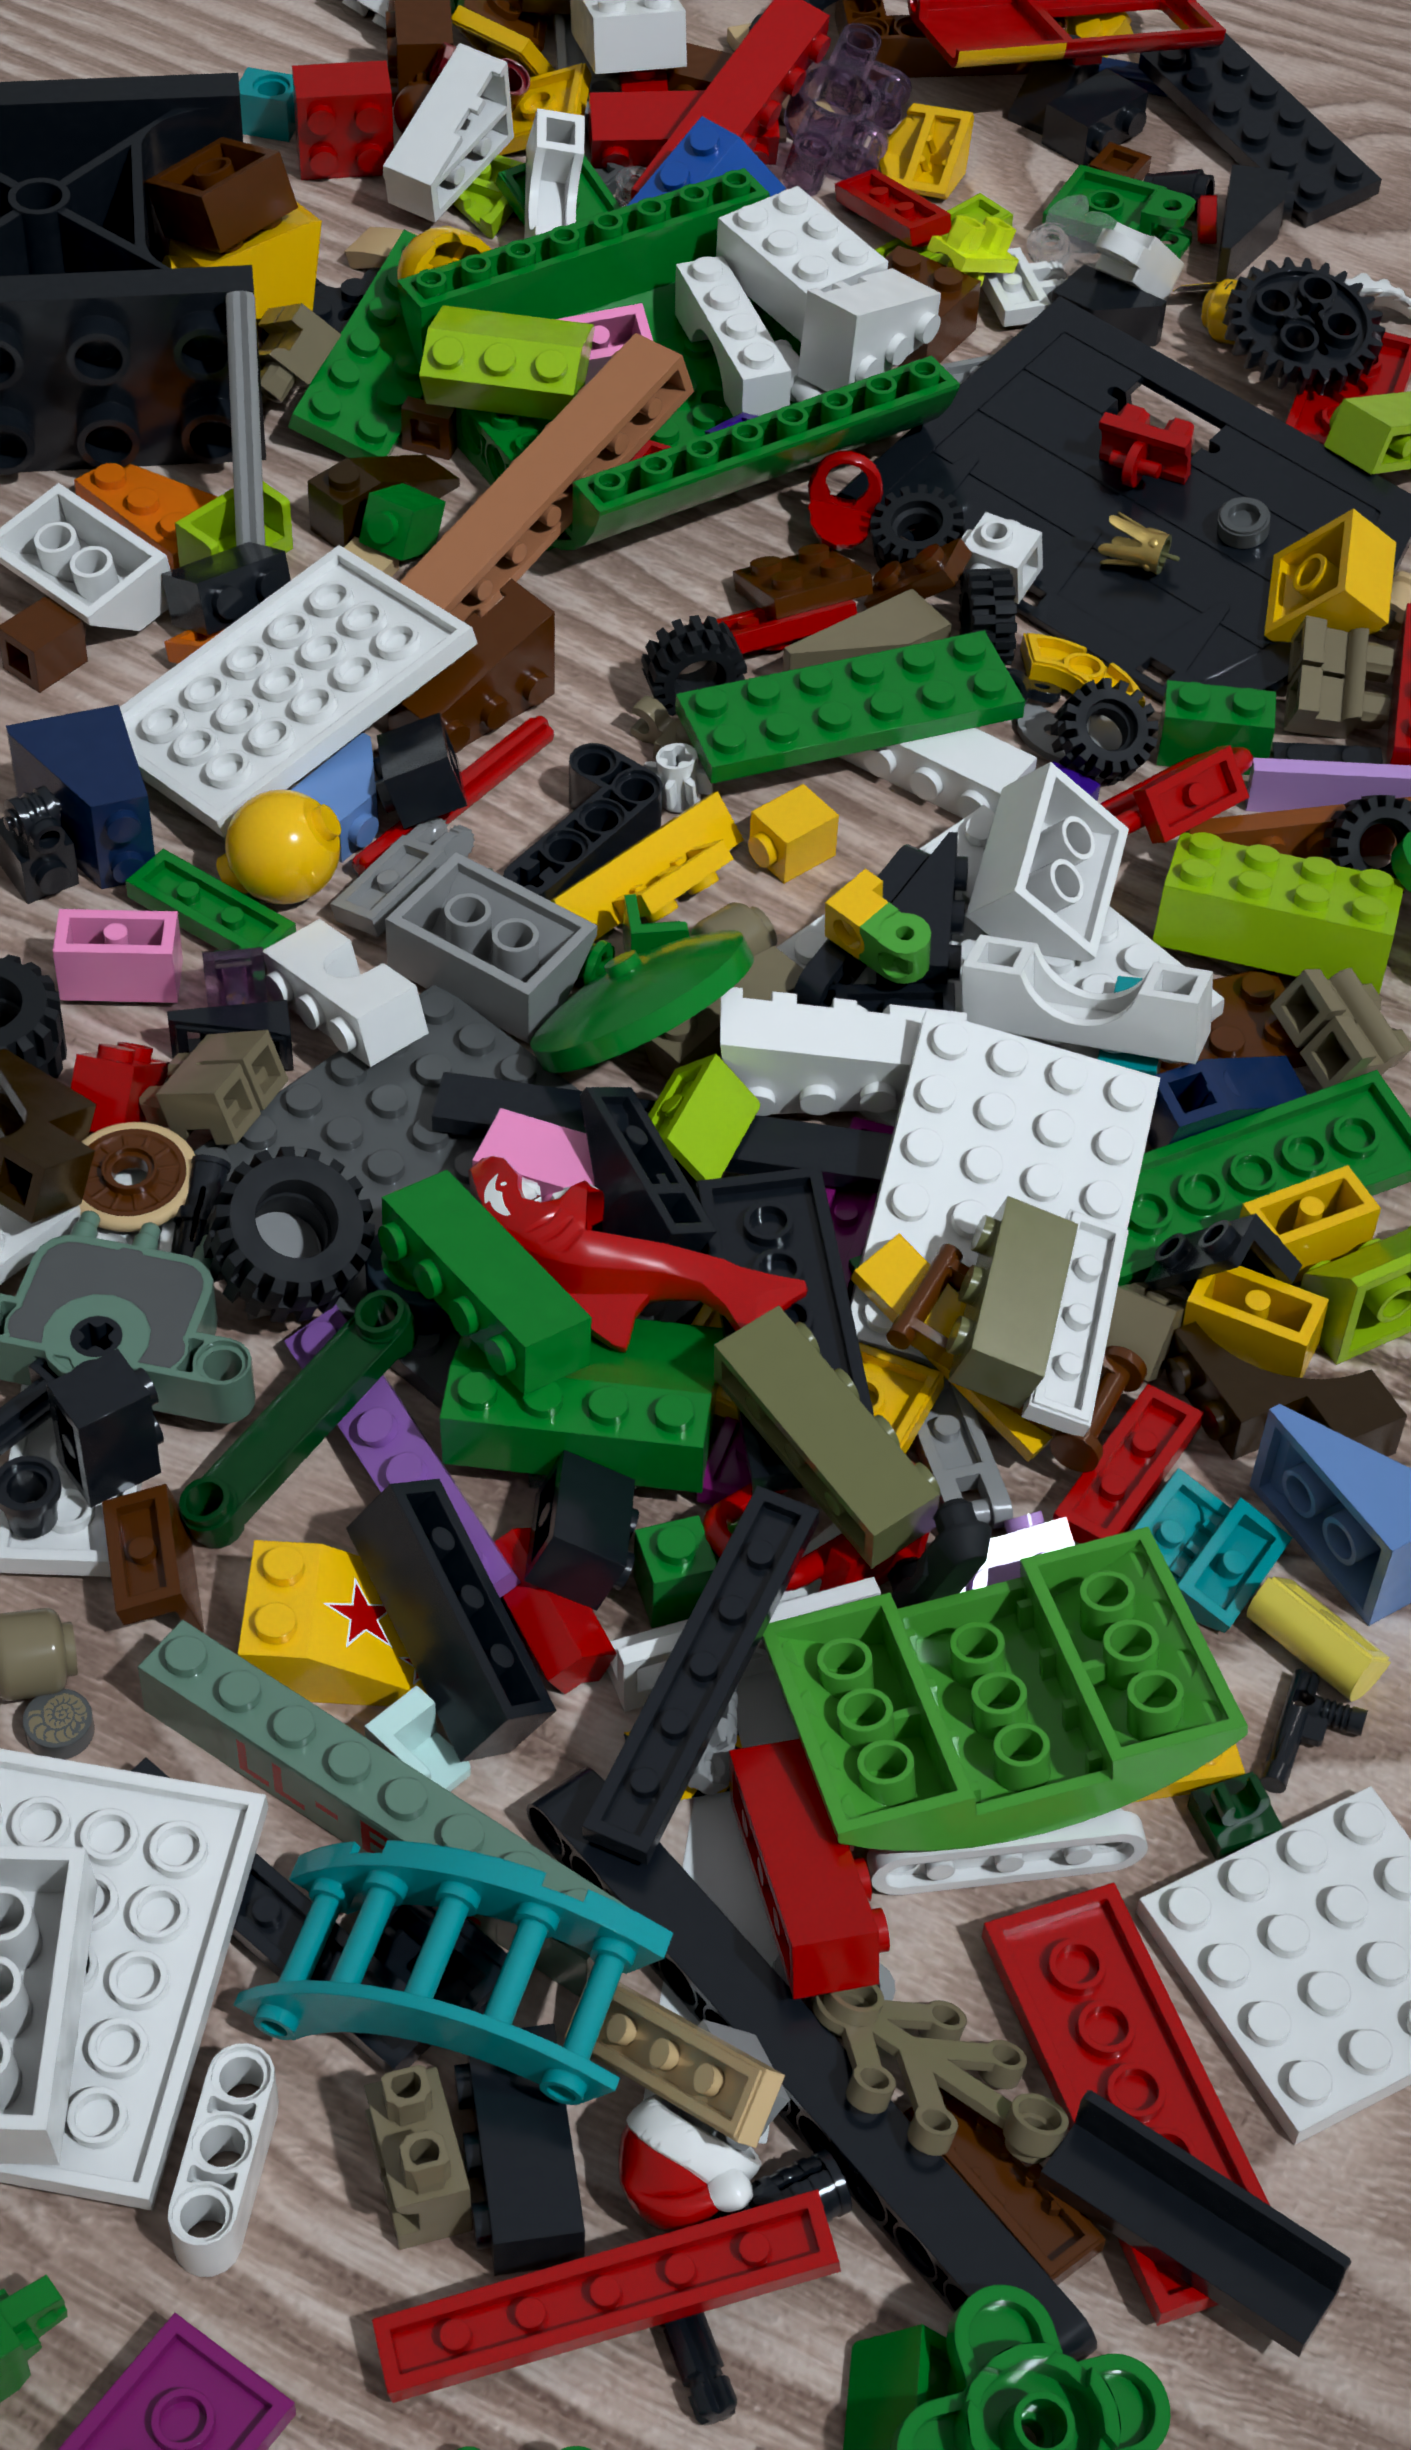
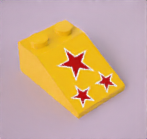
M254 1540L238 1656L308 1701L315 1703L391 1706L416 1685L426 1693L360 1556L320 1543Z

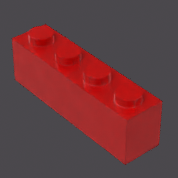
M705 90L589 92L588 131L591 165L594 168L606 169L607 163H614L627 168L648 167ZM778 119L770 130L763 128L757 136V143L753 152L765 165H776L780 139Z
M793 1739L729 1750L731 1805L793 1999L878 1985L879 1953L889 1952L890 1950L886 1917L882 1908L871 1909L869 1901L872 1899V1888L865 1859H853L851 1852L854 1851V1846L841 1844L837 1841L800 1740Z

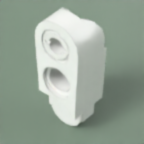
M1118 222L1114 230L1103 228L1095 244V247L1101 253L1095 265L1097 270L1167 301L1185 266L1157 237L1143 234Z

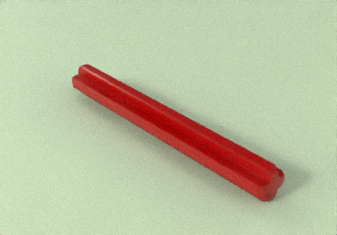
M543 716L529 718L463 770L461 775L467 806L438 817L446 820V824L451 823L551 743L555 734L554 730L549 726L548 720ZM399 821L353 858L352 867L358 873V876L402 835L406 836L418 824L404 829L401 821Z

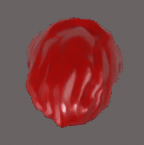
M838 451L825 456L817 464L815 470L812 471L808 483L810 497L808 511L811 529L814 531L815 536L819 538L820 543L828 545L829 548L833 547L837 551H842L843 549H851L853 546L859 545L866 540L868 530L871 527L870 520L874 508L882 500L883 482L875 463L865 455L853 451ZM840 464H851L859 467L867 475L868 488L857 500L831 495L826 483V477L832 468Z

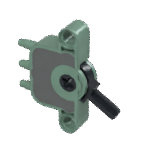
M88 1210L81 1214L79 1221L74 1224L70 1235L52 1238L39 1247L31 1259L16 1296L0 1293V1380L28 1385L26 1389L0 1408V1456L52 1417L46 1383L71 1372L84 1361L97 1359L116 1349H119L133 1370L141 1367L149 1375L159 1399L158 1404L152 1406L154 1411L223 1424L240 1421L250 1414L255 1406L256 1398L250 1352L239 1341L215 1336L218 1317L214 1281L209 1270L214 1258H204L203 1244L207 1235L203 1236L200 1245L195 1248L192 1257L157 1250L161 1230L157 1224L152 1222L142 1225L139 1234L134 1237L131 1245L99 1239L96 1237L98 1235L97 1228L100 1224V1217L96 1212Z

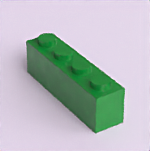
M447 1169L382 1197V1226L378 1229V1238L384 1253L391 1261H398L411 1274L418 1289L426 1298H433L450 1316L453 1326L463 1337L469 1336L485 1353L490 1366L498 1375H505L523 1395H526L590 1365L592 1317Z

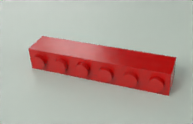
M773 0L631 188V200L701 116L736 134L754 151L757 136L763 128L770 130L780 115L782 103L788 95L794 97L801 89L806 78V70L812 62L819 64L826 55L831 43V38L827 36L830 15L804 0Z

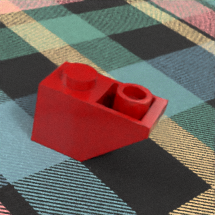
M117 1042V1045L99 1044L97 1052L76 1054L70 1088L96 1103L90 1132H96L102 1128L119 1123H146L147 1120L139 1104V1097L149 1086H163L167 1078L168 1064L170 1062L153 1059V1048L127 1042Z

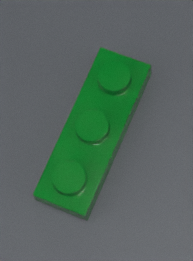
M165 849L158 852L125 880L127 897L151 911H178L179 927L259 973L266 967L262 950L296 932V923Z

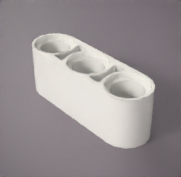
M249 2043L234 2044L222 2049L214 2056L208 2067L169 2204L168 2223L176 2259L186 2272L198 2277H213L227 2271L236 2262L241 2252L278 2115L279 2099L275 2068L272 2060L262 2048ZM240 2084H253L260 2088L254 2094L247 2097L236 2098L227 2094L233 2087ZM223 2151H233L241 2155V2158L234 2164L226 2167H216L208 2163L215 2154ZM202 2221H215L223 2225L218 2232L206 2238H197L188 2234V2231L195 2224Z

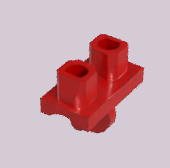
M1129 403L1117 415L1108 412L1104 413L1099 421V429L1102 432L1099 459L1108 461L1109 465L1123 469L1122 484L1134 488L1139 484L1143 475L1155 479L1160 477L1185 485L1191 474V450L1194 443V425L1192 422L1175 417L1173 420L1168 421L1164 429L1150 425V414L1145 408Z

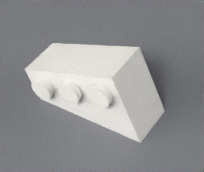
M462 43L458 44L383 165V177L386 184L388 203L435 223L514 138L508 65L506 61Z
M893 268L860 276L857 284L848 285L842 281L833 283L832 289L827 292L817 288L807 290L797 376L827 392L886 372L892 367L900 365L908 355L924 343L928 344L936 336L941 323L940 316L938 315L941 293Z

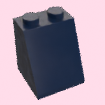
M119 704L6 725L17 797H21L24 792L32 793L33 789L42 785L46 786L61 803V825L74 843L77 867L101 889L126 885L125 880L154 857L155 851L148 794Z

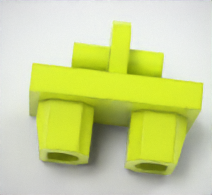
M956 215L948 236L932 235L927 250L932 253L946 254L950 258L947 264L948 267L956 268L962 273L980 280L981 286L985 273H1014L1019 259L1007 252L1016 229L997 217H985L982 224L974 218Z

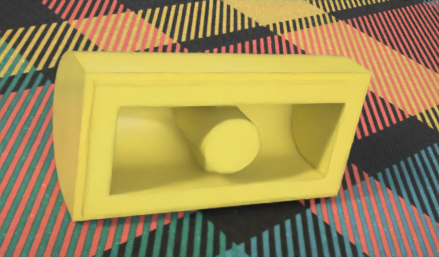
M1268 1577L1248 1607L1247 1617L1351 1702L1358 1700L1369 1691L1391 1664L1388 1660L1390 1657L1292 1579Z

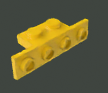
M716 791L550 901L598 925L597 936L594 940L596 941L623 922L624 895L636 894L640 918L646 917L648 923L655 922L676 910L679 906L675 899L688 891L689 895H693L716 883L719 880L716 871L734 859L729 850L744 841L720 794Z

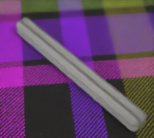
M232 291L226 295L236 546L247 542L265 546L255 297L249 291Z

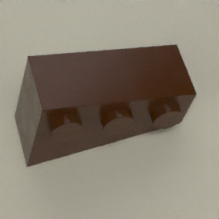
M510 579L499 589L501 595L504 596L502 600L482 618L474 612L464 621L473 628L478 644L420 687L414 694L387 713L388 731L440 713L453 748L458 753L468 744L492 730L502 727L506 722L533 706L543 703L547 698L555 694V611L516 581Z

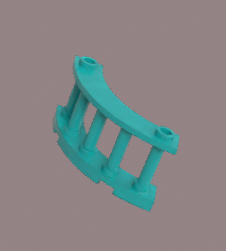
M387 1840L382 1853H358L361 1847L353 1841L319 1847L299 1855L289 1880L309 1892L308 1895L312 1905L282 1974L276 1983L259 1985L239 1992L233 2006L254 2017L253 2023L260 2031L281 2040H296L305 2036L322 2033L352 2032L418 2041L474 2057L539 2084L540 2090L547 2097L567 2105H579L616 2091L620 2077L590 2061L592 2052L622 1973L627 1974L664 1959L673 1932L642 1914L589 1889L582 1902L542 1886L547 1874L546 1872L464 1849L429 1843ZM425 1905L438 1907L404 1992L361 1984L393 1906ZM360 1910L331 1980H311L339 1913L348 1915ZM475 1914L510 1922L518 1927L484 2014L433 1999L465 1919ZM551 1937L590 1954V1958L594 1962L563 2046L512 2025L545 1938Z

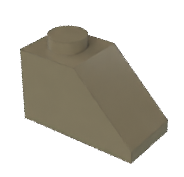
M1143 1281L1118 1286L1106 1347L1121 1346L1135 1352L1146 1364L1147 1376L1145 1381L1149 1382L1160 1378L1165 1370L1173 1332L1175 1329L1183 1326L1187 1300L1162 1289L1153 1291Z

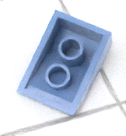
M1281 1404L1270 1408L1249 1486L1368 1626L1411 1603V1468Z

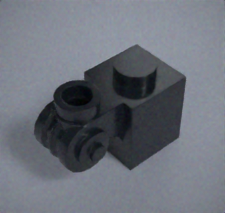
M44 785L33 789L32 793L24 792L21 797L14 796L6 799L4 802V817L0 818V866L26 903L30 904L78 885L79 877L74 843L62 828L60 812L62 811V806L59 799L55 798L54 794Z

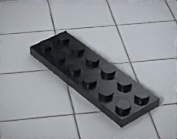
M1225 33L1224 41L1220 46L1140 53L1138 68L1239 165L1288 171L1286 191L1295 192L1292 216L1303 227L1311 226L1379 194L1382 179L1227 33Z
M821 1166L697 1181L698 1200L717 1231L707 1243L708 1255L725 1259L740 1267L805 1280L808 1288L806 1297L791 1305L784 1312L794 1324L802 1322L810 1329L817 1340L822 1357L833 1370L841 1368L850 1376L858 1390L860 1401L874 1417ZM720 1314L723 1336L726 1338L736 1331L726 1317ZM737 1407L752 1494L757 1485L771 1491L804 1488Z

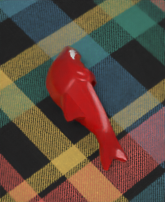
M495 1156L482 1158L468 1170L471 1194L592 1317L591 1336L615 1352L626 1353L635 1319L648 1304L669 1301H701L725 1316L733 1329L737 1331L778 1305L785 1311L807 1295L808 1288L805 1280L740 1267L722 1258L665 1243L592 1231V1226L603 1221L604 1195L603 1191L585 1180L573 1186L564 1187L562 1191L553 1193L550 1201L542 1202L538 1183L522 1177L504 1158Z

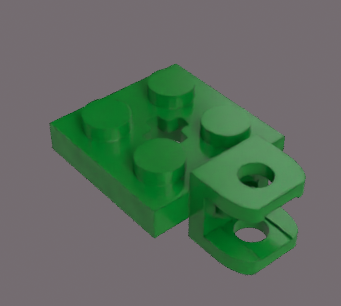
M1080 164L1043 212L1042 229L1058 233L1068 239H1081L1096 244L1103 228L1114 230L1118 222L1143 234L1155 236L1161 242H1175V244L1164 245L1180 259L1192 243V232L1183 228L1192 212L1195 211L1196 201L1186 194L1168 190L1164 186ZM1169 207H1175V208H1178L1179 210L1171 211V210H1168V208H1169Z

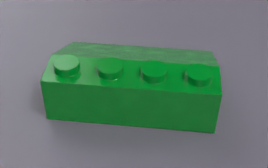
M635 1319L626 1353L615 1352L591 1336L589 1366L526 1395H523L505 1375L500 1376L492 1369L485 1353L469 1336H461L450 1365L439 1417L443 1464L548 1476L562 1452L566 1450L635 1479V1486L702 1493L716 1406V1394L719 1386L714 1379V1344L724 1339L722 1328Z

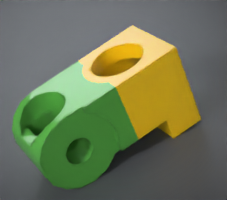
M865 868L825 902V937L881 976L894 983L907 984L918 981L928 972L931 949V930L929 924L915 914L901 913L898 908L883 898V880Z

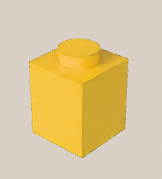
M801 784L751 811L748 852L760 867L767 868L785 884L836 856L839 815L806 785Z

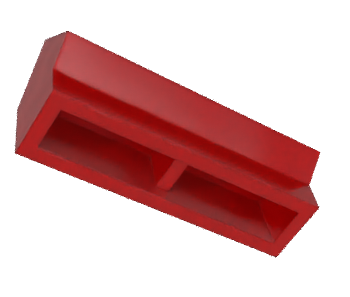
M531 1528L512 1529L494 1541L521 1582L505 1594L503 1598L546 1679L564 1694H567L581 1683L600 1681L617 1653L592 1608L525 1582Z

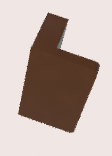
M167 1484L102 1501L115 1612L122 1624L128 1625L176 1611L181 1620L183 1619L201 1632H204L191 1534L181 1519L180 1508Z

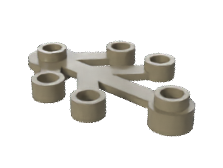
M877 1985L815 1996L813 2001L815 2016L833 2036L842 2039L853 2070L846 2088V2097L855 2108L869 2114H879L888 2108L896 2088V2080L887 2069L882 2067L876 2045L896 2058L915 2113L908 2128L907 2137L913 2147L920 2152L932 2156L946 2154L958 2130L957 2119L946 2109L939 2087L1002 2128L1007 2150L1020 2161L1030 2164L1041 2163L1047 2157H1051L1062 2142L1069 2125V2119L1063 2108L1055 2101L1040 2094L1027 2093L1018 2095L1011 2102L963 2070L978 2071L982 2079L993 2087L1006 2090L1013 2089L1019 2084L1027 2065V2056L1017 2045L1005 2040H993L988 2044L960 2041L967 2024V2018L964 2012L956 2005L941 2000L932 2001L928 2004L884 2000V1995ZM902 2029H918L920 2037H913Z

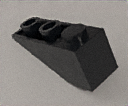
M949 832L892 902V905L898 908L901 913H911L923 918L929 924L931 930L929 970L923 978L912 983H949V980L960 981L962 945H952V935L963 936L965 900H955V892L967 891L968 856H957L958 832ZM876 972V984H901L894 983Z

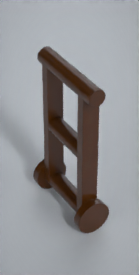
M943 1244L939 1248L886 1335L888 1342L895 1348L905 1350L911 1345L948 1370L951 1369L954 1355L946 1352L948 1338L924 1322L948 1283L954 1289L960 1291L964 1277L970 1267L961 1262L963 1255L957 1247L951 1244ZM1106 1347L1091 1426L1084 1437L1070 1435L1031 1420H1026L1053 1437L1050 1442V1450L1059 1463L1077 1472L1093 1471L1103 1456V1448L1097 1438L1123 1391L1132 1392L1141 1387L1147 1376L1146 1364L1140 1356L1125 1347ZM998 1401L1019 1416H1022L1024 1404L1018 1409Z

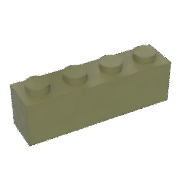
M778 1305L714 1344V1379L871 1569L936 1528L933 1516L938 1509L941 1492L935 1477L924 1464L918 1462L914 1465L901 1450L899 1439L894 1429L883 1416L876 1415L873 1417L860 1401L858 1390L850 1376L841 1368L833 1370L820 1354L817 1340L802 1322L794 1324Z

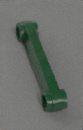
M377 1290L362 1298L356 1306L355 1314L201 1478L194 1480L186 1486L179 1500L180 1514L184 1525L196 1541L209 1548H223L235 1542L244 1531L245 1524L394 1362L412 1351L417 1342V1324L409 1305L397 1293L389 1290Z

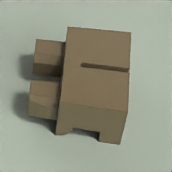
M302 303L268 308L258 324L269 333L265 343L258 350L262 404H265L267 399L275 403H282L292 387L309 385L342 335Z
M1306 615L1291 638L1287 681L1290 683L1287 686L1283 731L1347 739L1354 728L1381 729L1389 717L1390 698L1386 694L1364 691L1365 680L1385 683L1393 667L1394 649L1368 642L1369 628H1356L1346 632L1328 628L1327 619Z
M1352 968L1339 971L1330 979H1326L1320 969H1305L1270 1005V1008L1295 1047H1304L1300 1054L1323 1089L1378 1070L1382 1076L1389 1068L1395 1067L1411 1051V1042L1403 1030L1391 1028L1380 1012L1382 998L1372 983L1362 984Z
M268 1030L207 1034L191 1053H178L168 1064L167 1076L169 1079L163 1086H149L139 1097V1104L148 1123L165 1128L170 1127L171 1131L178 1134L184 1140L194 1130L210 1129L216 1145H232L238 1143L261 1115L260 1110H265L288 1082V1077Z
M415 2065L385 2073L381 2077V2081L364 2085L370 2108L365 2110L366 2123L381 2182H383V2189L399 2250L472 2231L470 2187L437 2067L426 2069L425 2066Z

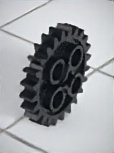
M1285 257L1281 268L1273 261L1267 260L1263 271L1254 266L1251 267L1247 278L1240 276L1235 289L1231 290L1222 322L1228 326L1224 337L1226 340L1235 341L1232 349L1233 355H1248L1244 364L1245 369L1259 366L1262 368L1259 379L1264 381L1272 375L1277 377L1278 389L1282 390L1288 382L1295 383L1296 390L1301 395L1307 385H1312L1318 395H1323L1327 384L1335 391L1342 392L1346 381L1355 386L1358 384L1361 374L1368 375L1370 373L1373 363L1376 362L1383 346L1381 340L1385 333V328L1379 325L1383 313L1372 310L1376 300L1374 296L1360 297L1363 284L1360 282L1350 286L1345 283L1348 274L1346 271L1339 273L1335 277L1330 275L1329 263L1325 262L1319 270L1312 268L1309 258L1304 259L1301 267H1296L1290 257Z

